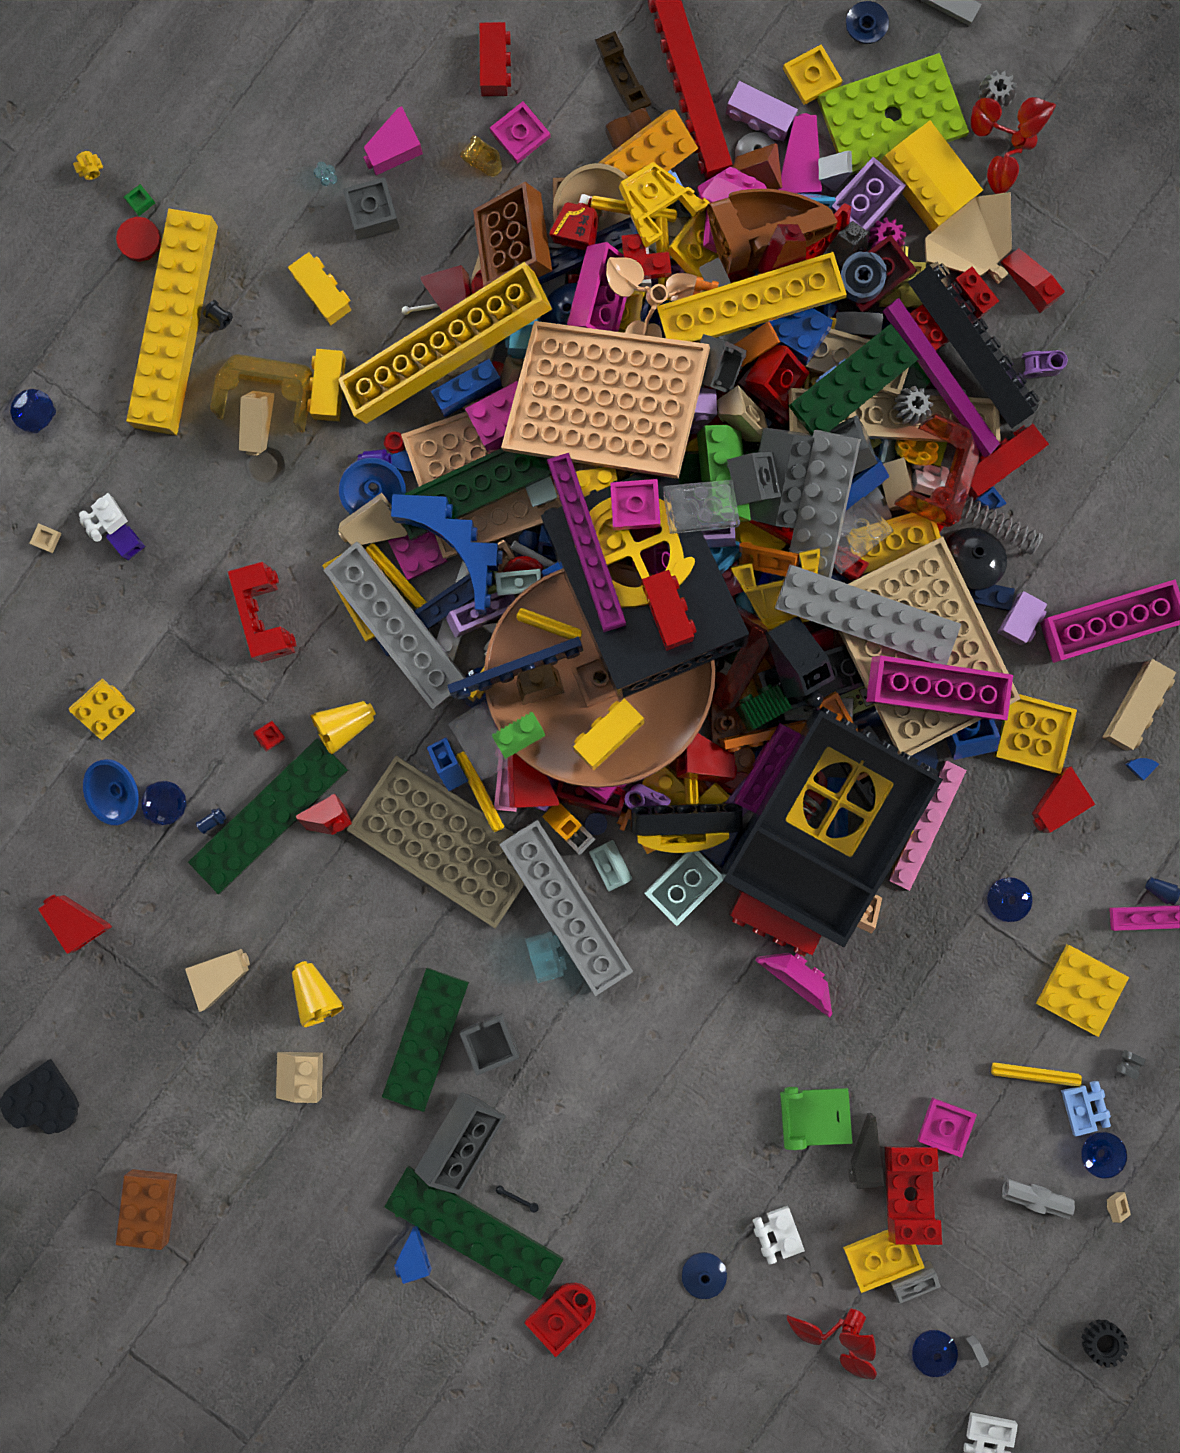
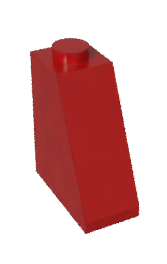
M699 733L684 752L676 758L678 778L726 783L736 778L737 766L735 764V756Z
M516 753L507 758L510 808L559 805V800L545 774L528 765Z
M1071 766L1062 768L1061 774L1056 775L1032 812L1034 825L1043 833L1053 832L1096 805Z
M54 894L43 901L44 905L38 908L67 954L76 952L112 928L110 923L65 895L56 896Z

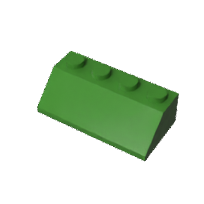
M705 425L697 433L706 523L750 521L749 504L737 506L736 502H734V490L730 471L727 468V459L744 455L741 431L728 425Z

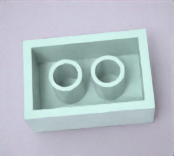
M699 851L683 853L644 893L678 926L723 879L721 874Z

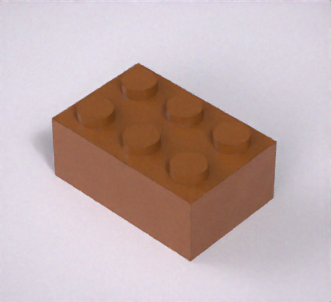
M132 1169L124 1175L116 1245L162 1250L169 1243L177 1174Z

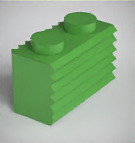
M530 712L529 715L526 714L525 717L521 716V719H517V722L513 721V724L509 723V726H505L504 729L501 728L496 734H492L505 759L546 736L533 712Z

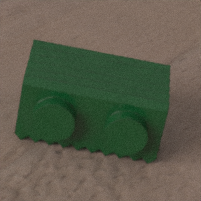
M769 684L759 690L760 695L753 698L750 694L739 700L741 705L735 709L748 732L792 709L779 684L775 687Z

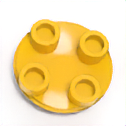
M897 440L895 443L897 454L901 458L904 457L909 463L927 466L935 463L938 458L937 451L939 446L933 441Z

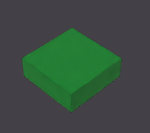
M141 184L123 197L138 216L155 204V201Z

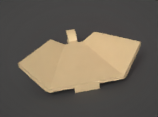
M1011 192L973 198L925 238L926 263L933 264L938 261L939 264L943 263L947 269L959 273H964L973 266L980 276L988 272L997 284L1002 282L1008 275V272L997 264L1012 250Z

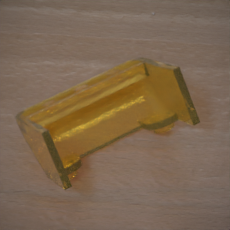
M239 354L232 355L216 374L210 410L218 419H223L228 391L238 385L239 379L282 385L281 392L283 396L289 401L297 402L293 423L300 432H304L308 415L307 402L311 398L312 392L309 388L310 378L314 375L308 366Z

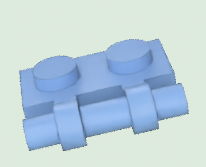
M1099 1081L1090 1082L1092 1091L1087 1093L1086 1086L1084 1085L1061 1090L1074 1136L1098 1131L1095 1123L1097 1121H1100L1102 1128L1111 1126L1109 1121L1111 1115L1109 1109H1106L1103 1099L1105 1098V1093L1100 1088ZM1091 1101H1095L1097 1111L1094 1113L1092 1112Z

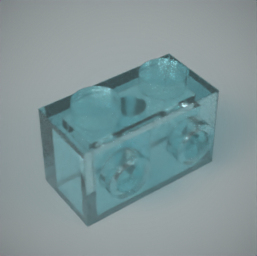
M551 930L527 937L525 941L537 983L564 976L563 970L567 969L564 956L559 957L557 948H560L561 945L558 936L553 935Z

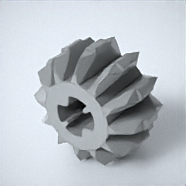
M997 70L992 75H986L984 81L979 86V98L994 99L1000 104L1001 109L1003 106H1009L1012 99L1016 96L1015 89L1017 83L1011 82L1013 75L1007 77L1005 76V71L1000 75Z
M912 386L909 389L905 388L902 390L901 394L895 398L897 404L894 405L893 409L899 411L896 417L903 418L902 424L909 422L910 426H915L925 422L927 417L931 415L932 411L930 408L934 403L928 401L930 395H924V388L918 390L916 386Z

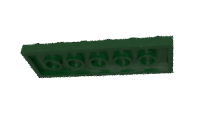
M890 324L794 400L788 407L811 436H813L814 430L829 432L919 359L893 325Z
M428 967L426 968L382 1098L422 1112L425 1111L469 984L468 981Z

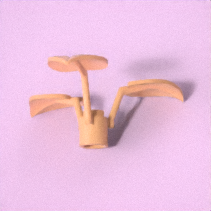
M610 257L606 265L607 281L614 293L621 297H629L634 292V289L646 292V300L651 305L645 323L636 320L627 326L625 333L662 338V331L659 325L649 324L652 314L657 306L661 305L669 297H671L672 302L692 296L697 276L692 274L676 273L666 280L665 286L656 284L652 288L649 286L639 287L638 285L644 279V271L636 260Z

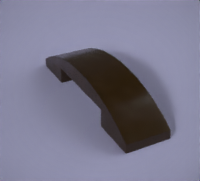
M613 31L595 39L611 81L630 113L651 106V101L643 85L639 84L624 55V48L616 32Z

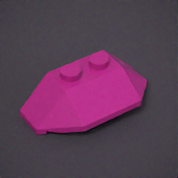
M732 167L727 168L697 186L700 199L703 200L705 198L710 203L728 198L729 194L734 191L767 189L764 183Z
M790 953L759 956L755 959L757 963L829 1018L831 1017L832 1009L828 982L823 979L825 974L816 967H813L812 970L805 965L807 960L798 953L794 956Z

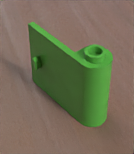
M798 1087L784 1088L785 1091L780 1092L785 1149L801 1150L807 1148L808 1145L853 1144L848 1088L798 1090Z

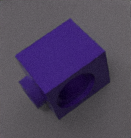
M126 524L122 525L111 535L109 533L106 535V538L118 553L127 560H130L145 548V545Z

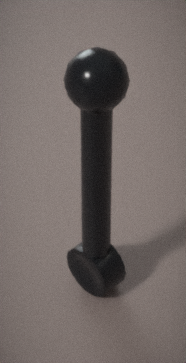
M503 1186L496 1187L497 1194H504L529 1207L533 1213L538 1211L537 1203H529L504 1190Z

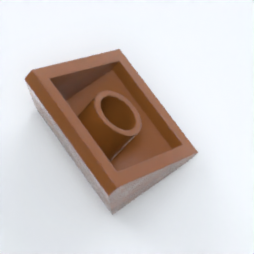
M776 143L736 157L732 168H736L738 171L754 177L756 180L764 183L767 189L778 190L783 188L778 146Z

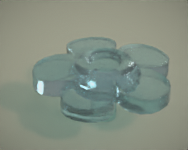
M322 161L318 162L317 168L313 171L314 176L321 178L320 182L324 186H328L330 183L335 184L337 182V176L334 174L335 168L332 165L326 166Z

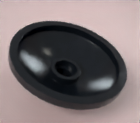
M964 528L951 534L945 541L968 590L979 591L994 586L1004 575L1007 567L1006 551L993 534L979 528ZM975 551H979L981 555L976 554Z

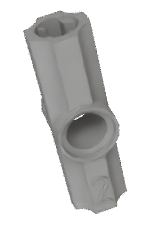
M1008 1178L1003 1184L1002 1198L1008 1201L1025 1205L1026 1208L1038 1213L1045 1214L1047 1212L1066 1219H1070L1074 1214L1075 1200L1053 1193L1051 1190L1039 1185L1031 1184L1030 1186Z

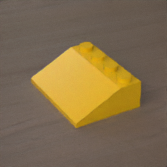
M931 120L900 142L880 161L882 165L906 185L902 193L931 232L983 191Z

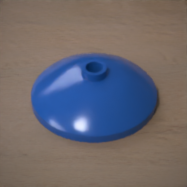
M364 458L354 462L345 470L339 484L341 503L350 515L380 493L386 497L391 505L393 494L403 495L406 493L405 481L399 470L391 463L379 458ZM374 483L377 485V488L371 489L369 485Z
M103 759L89 766L83 779V793L91 812L100 821L109 825H121L128 822L135 815L139 801L138 788L131 773L122 764L110 759Z

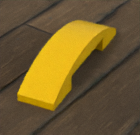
M729 833L637 835L638 843L643 846L671 853L701 851L717 846L729 839Z

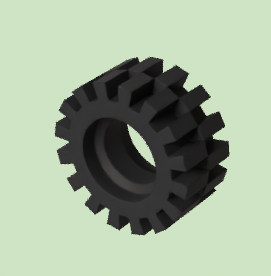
M1099 1319L1096 1320L1097 1324L1089 1323L1091 1328L1085 1327L1084 1331L1087 1334H1082L1081 1337L1084 1340L1082 1346L1085 1348L1086 1354L1098 1365H1104L1106 1368H1110V1364L1114 1367L1117 1366V1360L1122 1363L1124 1360L1121 1356H1127L1128 1353L1125 1349H1129V1345L1125 1342L1128 1340L1124 1333L1108 1320L1102 1322ZM1104 1335L1111 1336L1113 1340L1111 1348L1107 1351L1098 1350L1097 1341Z

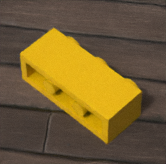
M308 252L291 264L288 269L331 326L351 311L348 304L351 300L343 290L339 292L335 287L338 283L330 273L326 275L322 270L325 266L317 256L313 258L310 252Z
M316 349V356H312L311 362L314 376L310 378L309 382L312 396L311 399H308L307 411L310 412L315 420L340 422L343 390L338 379L345 375L346 356L343 351Z
M625 698L621 702H614L609 707V713L604 718L601 716L597 718L591 725L592 729L587 734L583 732L574 741V751L593 771L644 724L642 715Z

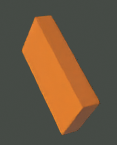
M766 322L734 344L747 350L741 367H744L780 343L770 322Z

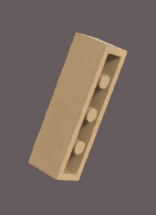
M1154 659L1145 661L1102 738L1125 751L1136 749L1143 740L1141 735L1144 730L1148 729L1153 722L1152 715L1155 710L1162 706L1164 702L1162 697L1173 686L1175 682L1173 678L1176 672Z

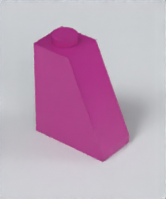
M402 106L397 108L364 146L366 156L363 158L368 169L373 168L377 176L423 154L420 142Z

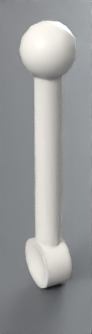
M437 303L411 308L404 306L402 313L408 315L410 312L440 307Z

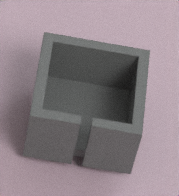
M504 1012L484 1020L483 1026L479 1022L462 1029L460 1032L476 1076L520 1057V1052Z

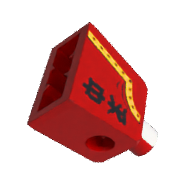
M582 194L578 204L569 202L564 204L549 233L555 244L586 251L587 246L595 244L599 216L596 210L591 208L592 197Z

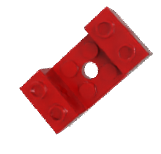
M973 266L954 280L963 291L961 295L964 300H969L975 307L974 314L978 319L999 302L998 298ZM923 304L910 313L936 352L950 342Z
M264 562L228 571L251 658L262 663L295 653L294 647L297 644L293 633L290 634L289 631L281 626L265 630L262 620L258 619V602L256 599H253L255 596L278 590L276 584L279 583L276 571H272V568Z
M885 1146L888 1241L895 1245H942L941 1220L935 1218L933 1172H939L938 1148ZM913 1187L916 1191V1196L913 1200L909 1201L905 1198L904 1192L906 1188Z

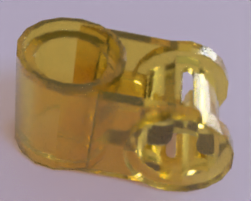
M471 136V142L467 148L460 152L461 158L488 176H497L502 170L499 152L479 137ZM490 160L496 161L494 164H487Z

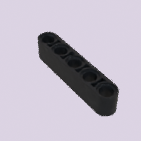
M736 803L637 806L631 810V832L638 836L735 833L742 830L743 807Z

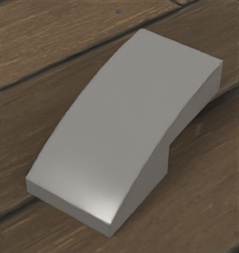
M870 312L836 313L835 330L855 336L872 338L882 330L883 314Z

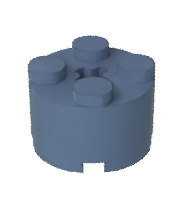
M856 252L847 258L840 274L846 290V297L854 302L864 303L873 300L880 294L887 276L886 265L880 256L872 252ZM859 274L862 276L866 274V281L864 279L859 280Z

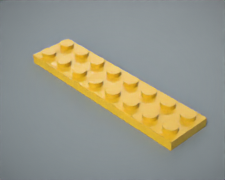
M834 252L659 305L657 306V311L666 339L700 343L703 334L714 338L844 299L847 294Z

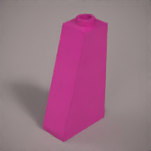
M803 113L794 117L781 172L783 188L778 190L796 194L821 195L822 185L821 181H819L818 159L820 157L816 115Z

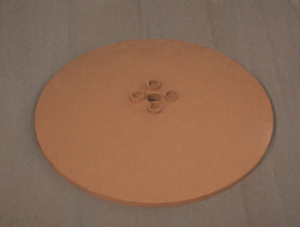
M618 563L607 565L611 579L615 582L632 588L641 586L642 579L636 567ZM557 570L542 577L519 594L508 606L491 636L486 653L484 671L569 640L518 621L517 614L520 608L576 627L583 632L580 640L583 651L579 652L580 655L572 659L563 658L553 665L559 671L565 693L523 705L516 684L518 675L514 676V679L510 682L495 683L492 685V688L485 691L491 716L499 731L501 728L504 729L505 726H509V723L517 722V719H521V716L529 715L530 712L534 713L546 736L516 753L528 765L555 780L567 784L595 788L615 787L642 780L660 771L681 755L694 740L707 717L712 702L715 684L714 661L626 697L625 699L642 715L644 724L593 771L574 751V741L583 732L587 734L592 729L591 725L600 716L604 718L609 713L608 709L614 702H621L622 700H619L562 570ZM597 673H604L607 679L604 683L598 684L594 681V676Z

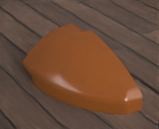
M739 190L731 192L728 198L707 204L713 241L718 257L727 274L746 268L750 272L758 269L757 266L778 224H798L806 239V247L831 234L837 225L832 210L826 205L803 195L783 190Z

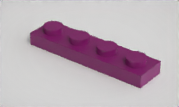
M779 723L734 800L736 804L756 813L801 737L799 732Z

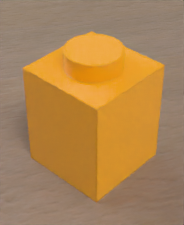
M560 802L558 806H552L542 816L566 841L582 826Z

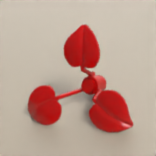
M1037 97L1028 98L1019 108L1017 115L1020 122L1018 125L1019 130L1014 131L996 123L1002 115L1001 106L996 100L981 98L975 103L971 115V128L974 134L980 137L987 136L995 127L1012 134L1011 142L1016 148L1005 153L1004 157L995 156L989 164L987 179L995 194L1006 193L1014 184L1019 173V164L1014 157L1009 156L1015 153H1022V149L1032 150L1036 146L1037 134L1049 120L1056 104Z
M850 1309L845 1320L840 1318L839 1322L826 1334H822L818 1327L809 1322L787 1315V1321L793 1332L803 1341L813 1345H821L822 1340H826L838 1328L842 1327L839 1340L849 1350V1355L841 1354L840 1356L842 1366L849 1373L857 1377L871 1380L876 1378L877 1372L874 1366L868 1362L873 1361L876 1356L873 1334L859 1335L866 1320L862 1312Z

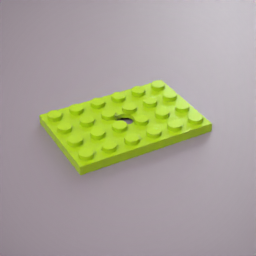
M940 53L828 90L817 98L836 153L851 151L852 173L849 176L859 173L872 157L880 162L889 151L930 120L947 143L966 137L969 133ZM889 107H896L901 112V118L897 121L886 118L885 110Z

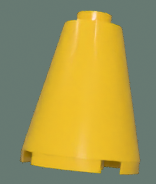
M365 701L316 712L310 716L314 727H317L321 741L328 752L333 754L371 724L376 713L371 703L366 704Z
M304 961L294 966L295 970L292 971V978L302 1027H310L324 1022V1018L328 1016L332 1018L344 1009L341 1000L313 963Z

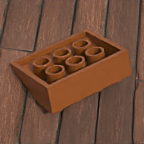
M523 182L473 210L483 287L523 262L535 272L537 278L552 271L541 192L527 182Z

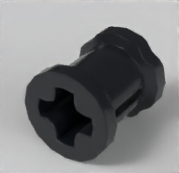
M216 300L208 303L203 311L204 317L212 319L221 330L225 329L233 318L232 313L223 310Z

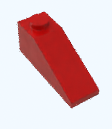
M1019 248L1000 262L1039 313L1058 301L1065 293L1051 273Z

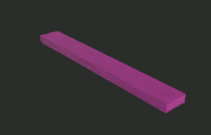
M899 298L883 310L884 315L919 359L917 362L984 457L990 455L1000 444L901 300Z
M566 453L547 459L603 632L625 626L626 621L570 454Z

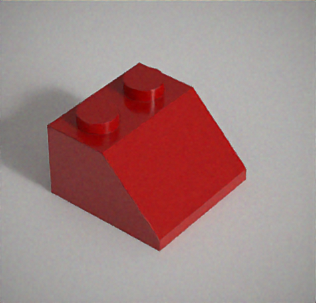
M775 345L759 356L745 381L758 395L781 409L787 410L789 408L788 391L791 388H801L809 372L787 346Z

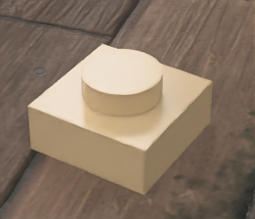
M38 523L29 544L53 553L62 533Z
M1116 1192L1107 1199V1210L1111 1215L1112 1222L1121 1223L1131 1215L1125 1192Z

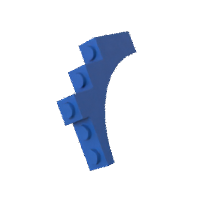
M393 494L391 508L393 521L425 529L443 539L457 552L471 575L475 594V610L477 614L486 615L487 608H491V594H488V586H492L493 573L489 571H498L499 564H503V551H500L498 543L473 542L477 541L478 528L474 527L472 520L448 519L452 518L453 508L452 504H449L447 497Z

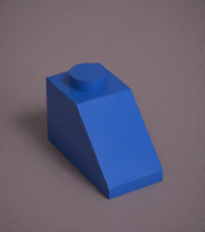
M446 737L427 747L436 771L448 791L468 781Z
M416 1226L413 1227L396 1261L397 1264L394 1265L398 1278L401 1277L403 1284L429 1276L432 1269L420 1229Z

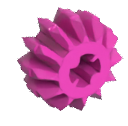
M887 217L884 218L883 222L879 220L875 222V227H871L869 231L871 236L868 238V243H872L871 249L890 234L900 247L904 246L905 242L903 239L906 237V232L901 231L903 224L896 226V219L889 223Z

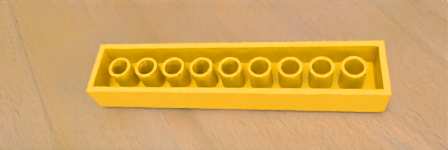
M168 208L126 420L133 428L177 436L218 225L210 215Z
M525 262L521 263L340 377L338 381L354 417L366 424L549 312L552 310V307L535 272Z

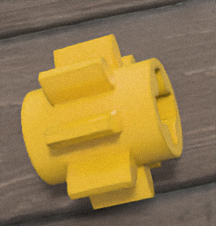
M84 151L76 156L78 162H74L73 165L80 177L84 176L86 180H93L100 176L99 169H103V165L97 154L93 155L90 151Z

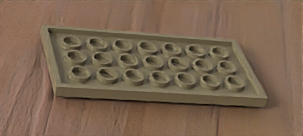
M397 755L353 819L352 824L347 828V831L495 929L525 885L499 844L515 833L506 827L494 832L482 811L453 792L448 791L447 788Z

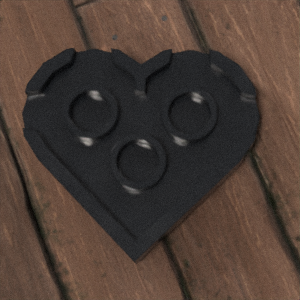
M52 1059L47 1060L11 1085L0 1098V1108L4 1119L16 1129L36 1124L46 1134L59 1133L70 1128L76 1122L79 1102Z

